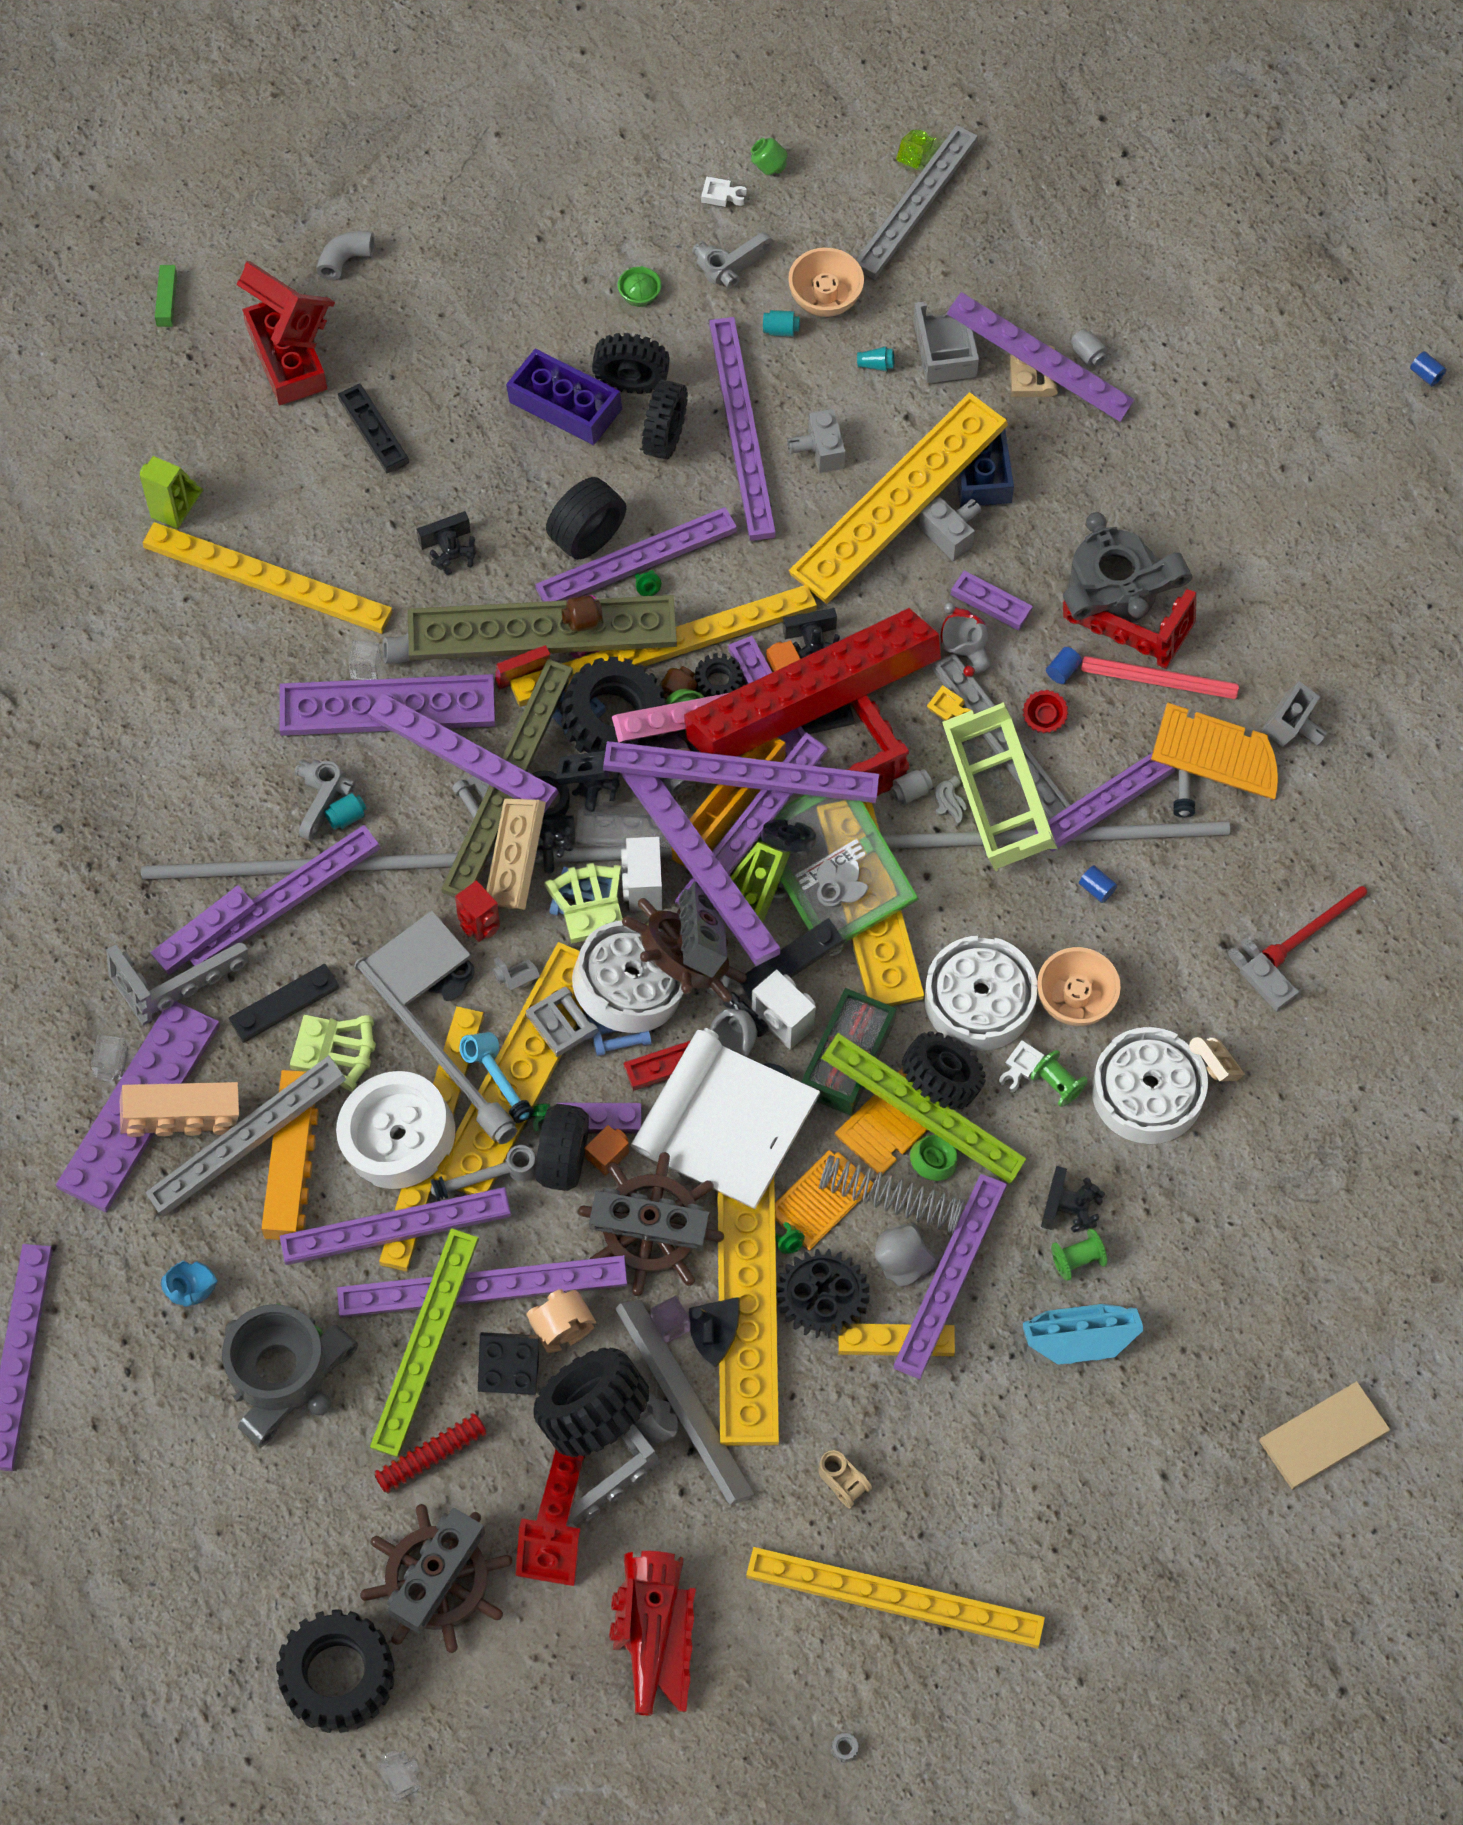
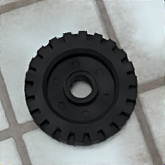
M616 333L614 337L608 335L596 344L592 372L595 374L596 379H600L601 382L613 388L617 387V390L620 392L624 389L627 390V393L636 391L637 394H643V390L646 393H651L652 390H655L659 381L667 380L670 362L669 353L665 351L663 345L659 346V342L655 340L650 342L651 338L645 336L641 339L639 334L631 337L630 333H624V336Z
M661 380L656 385L655 391L652 393V400L649 401L646 420H644L645 428L642 432V436H644L642 439L644 454L661 459H670L673 451L675 452L676 443L678 444L679 435L683 430L684 415L687 411L688 392L685 385L667 380Z
M933 1031L927 1034L924 1032L917 1036L903 1056L902 1065L904 1067L902 1070L903 1073L907 1074L906 1079L908 1082H914L912 1087L915 1090L920 1089L922 1091L920 1095L924 1098L929 1096L930 1102L936 1104L938 1101L940 1107L946 1108L948 1105L949 1109L952 1110L968 1107L980 1093L986 1082V1079H984L986 1074L982 1071V1064L977 1063L979 1059L976 1055H970L971 1050L968 1047H961L963 1043L959 1040L953 1042V1037L947 1035L944 1038L943 1033L940 1032L936 1034Z

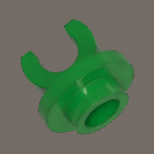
M653 570L641 575L639 573L635 575V587L641 596H654L661 589V579Z
M549 1103L533 1105L534 1113L532 1116H536L533 1120V1129L535 1131H538V1122L545 1118L547 1109L550 1107Z
M785 1222L783 1225L787 1229V1233L782 1236L775 1232V1241L778 1242V1248L783 1254L795 1253L802 1247L805 1236L795 1226Z

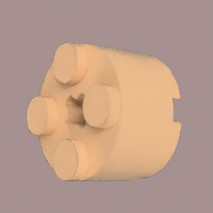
M563 1289L556 1290L547 1297L548 1302L542 1306L532 1308L526 1314L529 1323L548 1353L562 1350L560 1345L568 1342L572 1346L579 1342L594 1329L593 1324H596V1320L577 1290L564 1293Z

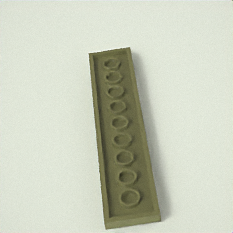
M674 595L595 599V601L599 600L601 604L603 619L598 623L597 628L580 632L572 631L568 624L563 623L561 610L566 608L567 600L409 608V659L414 661L521 655L544 645L547 646L549 653L677 647Z

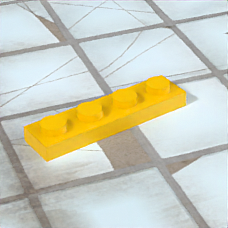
M853 1324L852 1329H847L843 1326L842 1335H838V1355L898 1356L912 1324ZM954 1325L944 1326L931 1356H954Z

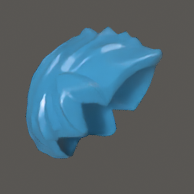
M182 1260L171 1267L161 1279L163 1293L173 1303L183 1305L184 1307L196 1305L204 1301L218 1283L209 1267L199 1261L190 1264Z

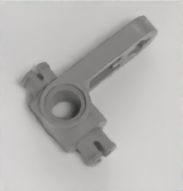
M762 232L730 254L725 250L717 249L714 245L708 247L704 241H700L699 244L697 243L693 247L692 253L698 257L697 264L705 271V277L710 283L718 285L724 283L728 289H732L730 283L735 287L740 280V277L736 274L766 255L771 250L774 240L766 232Z
M301 759L299 761L301 766L297 764L295 775L305 778V785L315 788L318 792L299 830L300 837L311 841L326 818L324 811L329 809V805L335 802L339 793L348 795L351 793L350 791L354 792L356 781L347 779L346 772L340 770L334 762L314 760L312 763ZM326 777L333 778L331 781H322Z

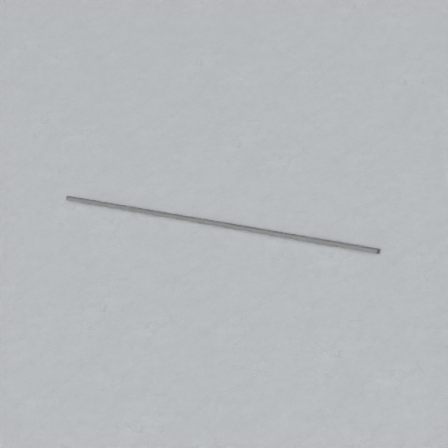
M1225 821L1090 827L1070 841L1230 835V823ZM1035 829L1008 830L995 835L994 838L996 844H1013L1035 835ZM979 832L882 836L889 849L983 845ZM816 838L815 846L808 851L802 852L827 851L824 838ZM670 844L660 845V858H672ZM627 846L573 848L572 851L565 850L562 858L557 857L558 849H553L554 863L622 860L621 849L627 848ZM537 850L539 859H535L534 863H543V850ZM490 852L485 865L492 864L494 852ZM458 853L372 856L348 871L452 867ZM312 859L141 866V877L144 880L290 874Z

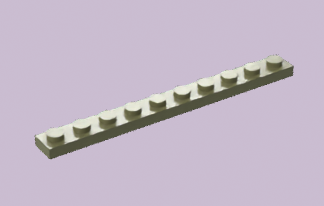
M547 659L502 759L528 772L573 674L572 667ZM489 785L442 886L443 894L455 898L458 893L474 881H478L497 838L504 799L514 798Z

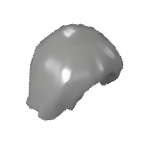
M725 1009L711 1023L710 1030L719 1035L718 1040L722 1046L748 1058L757 1038L755 1022L745 1010Z

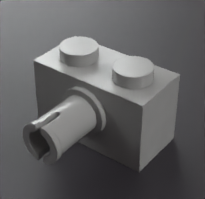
M834 409L809 413V435L787 438L790 455L812 450L819 473L844 469L845 448Z
M938 497L920 512L919 528L952 561L973 547L975 531L967 522L981 513L978 503L973 506L975 503L974 499H970L965 505L955 511L941 497Z
M1298 681L1284 694L1261 732L1268 735V737L1282 747L1294 738L1298 732L1317 746L1324 739L1327 731L1321 729L1308 718L1320 696Z

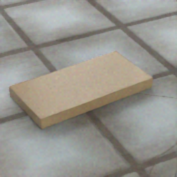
M504 799L486 889L497 902L498 908L525 910L546 805L544 801Z
M1356 1381L1261 1437L1259 1442L1293 1490L1389 1433L1390 1428Z

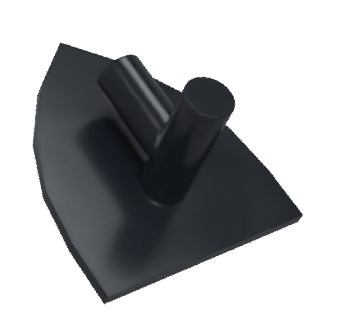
M739 1297L689 1308L690 1332L695 1347L702 1357L714 1367H717L726 1356L735 1339L739 1326Z

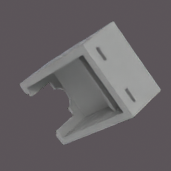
M924 302L915 303L913 322L926 383L977 377L979 358L973 331L947 315V312L943 315L933 316L930 313L926 314L927 304H924Z

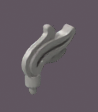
M960 775L958 777L953 776L948 781L939 783L935 791L939 804L936 814L944 815L948 811L955 819L956 826H960L962 823L961 808L966 812L965 802L954 793V789L961 785L960 781L962 779Z

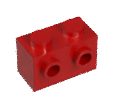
M476 880L455 896L458 920L461 922L462 930L468 937L473 935L480 942L485 937H492L498 931L500 920L497 902Z

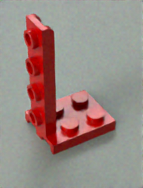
M246 261L245 268L240 279L237 281V285L281 314L279 321L275 325L271 340L278 345L315 348L317 345L314 342L319 329H324L327 322L324 316L328 307H334L335 302L328 297L300 294L251 261Z
M1186 589L1182 597H1177L1173 604V612L1169 617L1166 616L1161 623L1159 634L1106 611L1091 615L1082 620H1075L1065 600L1063 602V618H1066L1070 623L1080 624L1089 628L1095 634H1103L1112 638L1118 644H1126L1144 655L1156 657L1157 665L1164 669H1167L1196 622V592Z
M866 694L850 702V704L882 751L864 762L853 764L846 770L879 774L877 796L891 790L893 780L907 774V770H909V762L907 760L909 750L900 739L896 740L888 720L882 719L878 705L875 701H870Z
M555 1449L537 1520L521 1518L516 1576L574 1586L577 1574L581 1529L567 1525L585 1456L570 1457L559 1453Z

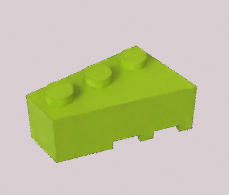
M152 456L148 464L145 463L140 470L139 476L150 517L178 529L204 489L197 486V483L191 480L190 476L182 468L155 456Z

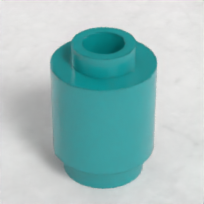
M770 310V313H764L763 333H769L770 336L794 337L795 332L800 330V316H795V311Z
M350 793L330 804L329 809L325 810L324 814L331 827L336 830L339 827L343 829L365 817L364 810L367 808L359 795L355 797Z

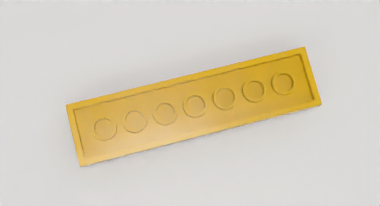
M843 801L817 807V814L829 856L855 840H858L859 843L851 847V849L854 850L859 846L862 847L860 851L855 853V856L863 852L866 854L858 859L857 863L860 871L858 881L868 886L867 893L854 903L841 902L846 923L849 925L897 897L893 881L876 852L867 855L860 843V840L865 838L866 835L847 802ZM863 802L879 830L872 803ZM901 910L851 939L867 997L890 1006L924 999L923 988Z

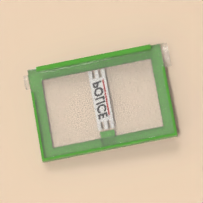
M803 795L784 806L774 819H785L789 825L794 826L795 822H800L811 827L816 832V843L812 849L802 852L791 851L780 879L808 930L830 918L844 941L847 942L919 900L862 801ZM762 837L758 839L759 842H764ZM825 860L830 861L836 868L846 862L857 861L860 871L858 881L866 884L868 891L861 899L854 903L841 902L836 907H826L820 903L817 897V891L820 886L817 879L818 868ZM830 891L827 897L833 898L836 895V891ZM843 944L829 952V955L834 956L843 951Z

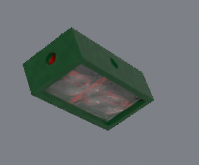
M844 989L801 1083L820 1091L816 1102L852 1116L865 1087L821 1057L833 1038L839 1033L878 1059L895 1023L897 1008L850 989Z

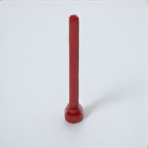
M1364 886L1358 887L1282 944H1271L1262 953L1277 968L1285 962L1289 951L1366 896L1367 888Z

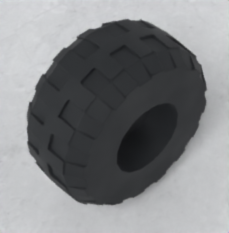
M556 1104L547 1109L539 1139L535 1173L536 1181L542 1187L569 1191L578 1185L584 1162V1148L587 1144L589 1115L580 1107Z

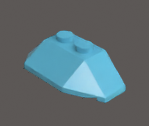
M1097 1304L1045 1311L1035 1316L1032 1320L1023 1322V1330L1028 1346L1059 1365L1114 1358L1143 1331V1324L1137 1308L1126 1309L1121 1306Z

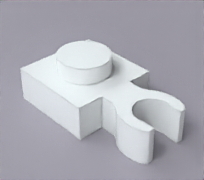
M706 177L701 195V203L726 207L727 201H731L735 205L742 206L744 205V197H738V195L746 196L747 189L742 186L733 188L729 180Z
M1021 1041L1005 1062L1011 1069L1001 1075L999 1079L1000 1084L1003 1086L1006 1080H1014L1010 1091L1015 1092L1019 1087V1081L1022 1076L1030 1080L1032 1071L1045 1055L1024 1041Z

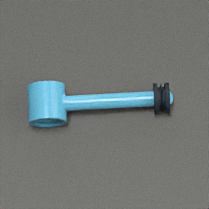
M491 1032L465 1035L461 1039L459 1046L460 1054L464 1061L484 1064L511 1105L509 1114L515 1123H521L529 1119L533 1115L534 1109L527 1100H520L494 1060L499 1052L497 1037Z

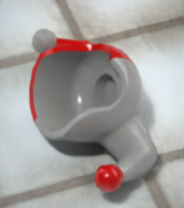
M950 602L944 606V610L947 614L952 613V615L947 616L941 628L940 637L943 648L953 654L965 655L971 660L973 666H966L963 670V674L966 677H972L976 673L986 671L990 666L985 650L988 640L987 626L981 618L973 615L970 611L957 608Z

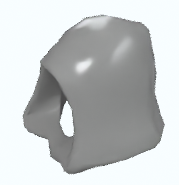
M913 1222L884 1231L877 1238L875 1245L877 1263L884 1272V1277L895 1282L897 1286H907L915 1282L919 1277L928 1274L938 1263V1258L926 1248V1244L916 1224Z

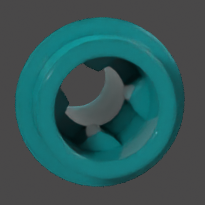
M885 346L865 352H857L858 368L864 367L888 372V369H894L895 357L893 348L888 349Z

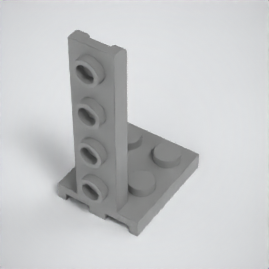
M237 943L148 991L145 978L140 972L136 974L132 968V960L127 952L124 951L122 953L117 945L106 949L108 975L143 1026L153 1021V1013L170 1008L175 1001L194 995L201 987L218 982L225 974L231 971L236 972L248 963L247 947L243 943Z
M634 1423L630 1430L621 1437L634 1457L573 1504L567 1526L576 1528V1525L584 1519L588 1521L594 1518L600 1512L599 1507L608 1500L609 1502L617 1500L624 1493L623 1489L630 1483L637 1484L647 1476L648 1473L646 1471L648 1469L653 1471L661 1464L654 1449Z

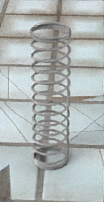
M832 1155L828 1157L819 1189L824 1190L834 1172L831 1193L834 1194L837 1191L844 1177L842 1197H845L855 1179L852 1199L855 1201L866 1182L863 1204H867L876 1187L874 1208L878 1207L887 1189L884 1204L885 1212L891 1207L898 1192L895 1215L900 1213L909 1194L905 1214L906 1219L911 1216L920 1197L916 1221L920 1222L930 1202L927 1226L933 1222L941 1204L937 1224L938 1229L942 1228L952 1207L948 1232L954 1233L965 1200L959 1199L955 1211L957 1198L953 1197L941 1222L946 1194L943 1193L930 1219L935 1197V1190L933 1189L919 1216L925 1187L922 1186L909 1212L914 1183L912 1182L898 1209L903 1186V1179H900L887 1206L893 1176H889L877 1202L882 1172L878 1173L866 1199L871 1168L868 1169L855 1196L861 1165L857 1166L845 1191L850 1168V1161H848L834 1189L840 1159L838 1157L834 1163L835 1157Z

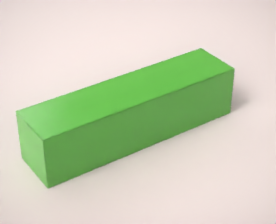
M175 265L159 266L155 308L157 327H173L177 285Z

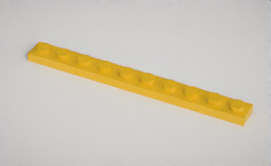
M153 522L142 542L145 549L380 634L383 633L393 613L392 607Z
M456 1006L443 1051L466 1077L470 1063L464 1061L460 1054V1041L465 1035L478 1034L480 1032L484 1014L480 1011ZM439 1065L433 1085L448 1104L454 1117L462 1091ZM433 1175L416 1185L401 1188L395 1211L428 1204L432 1187L431 1179H434ZM418 1237L384 1244L379 1260L380 1265L408 1272Z
M753 1547L746 1574L747 1579L1037 1649L1045 1619L1043 1616L756 1547Z

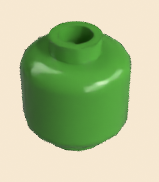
M761 138L751 148V162L765 175L779 174L785 169L787 165V151L775 139Z

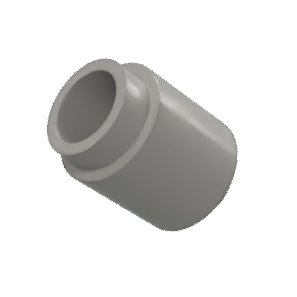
M1082 329L1073 336L1071 340L1073 350L1089 367L1100 366L1106 360L1108 349L1091 331L1088 332L1086 329Z
M916 769L893 780L891 793L897 802L901 801L905 805L928 794V790L933 788V784L926 770L918 771Z

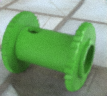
M1054 1050L1036 1065L1031 1073V1079L1035 1081L1042 1077L1061 1095L1058 1105L1064 1107L1080 1095L1088 1079L1086 1076H1083L1076 1080L1057 1061L1060 1057V1052Z
M1088 1229V1239L1061 1249L1057 1242L1052 1244L1053 1260L1064 1280L1069 1281L1071 1279V1270L1097 1260L1102 1267L1107 1265L1108 1260L1104 1244L1094 1229Z

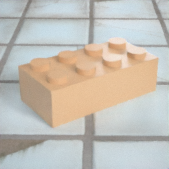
M238 1082L122 1085L119 1100L120 1134L127 1133L129 1137L144 1136V1133L170 1136L173 1135V1132H184L185 1135L195 1136L200 1135L202 1131H213V1134L223 1135L237 1124L239 1117Z

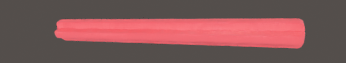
M1089 656L1083 657L1081 665L1083 672L1231 699L1237 698L1239 690L1237 683Z

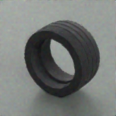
M598 477L586 478L570 488L554 506L547 520L546 533L566 554L577 560L585 559L601 549L616 533L624 520L627 510L626 503L617 492Z

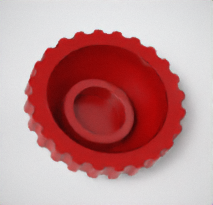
M1040 690L1039 692H1034L1033 695L1031 694L1026 699L1022 709L1024 712L1023 717L1025 722L1028 723V727H1031L1033 731L1051 734V732H1056L1057 729H1061L1062 725H1065V721L1068 719L1067 715H1069L1067 711L1068 706H1066L1067 703L1063 697L1059 696V693Z

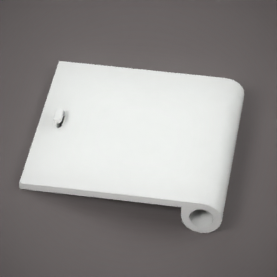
M704 1028L703 1031L697 1030L631 1143V1147L638 1153L658 1162L659 1155L662 1152H667L670 1155L668 1168L701 1184L706 1180H710L714 1184V1190L756 1209L818 1099L820 1091L722 1046L718 1040L719 1035L708 1028Z

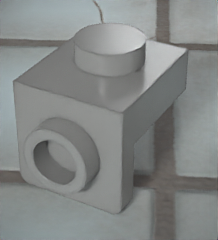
M500 957L494 959L496 968L493 969L494 975L498 983H504L509 990L516 987H526L533 983L534 979L540 977L537 967L529 959L508 969Z

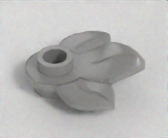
M825 860L820 865L817 871V879L820 884L817 897L822 905L836 907L841 902L854 903L867 893L868 886L858 881L860 871L857 861L846 862L837 868L828 860ZM830 891H836V895L833 898L827 897Z

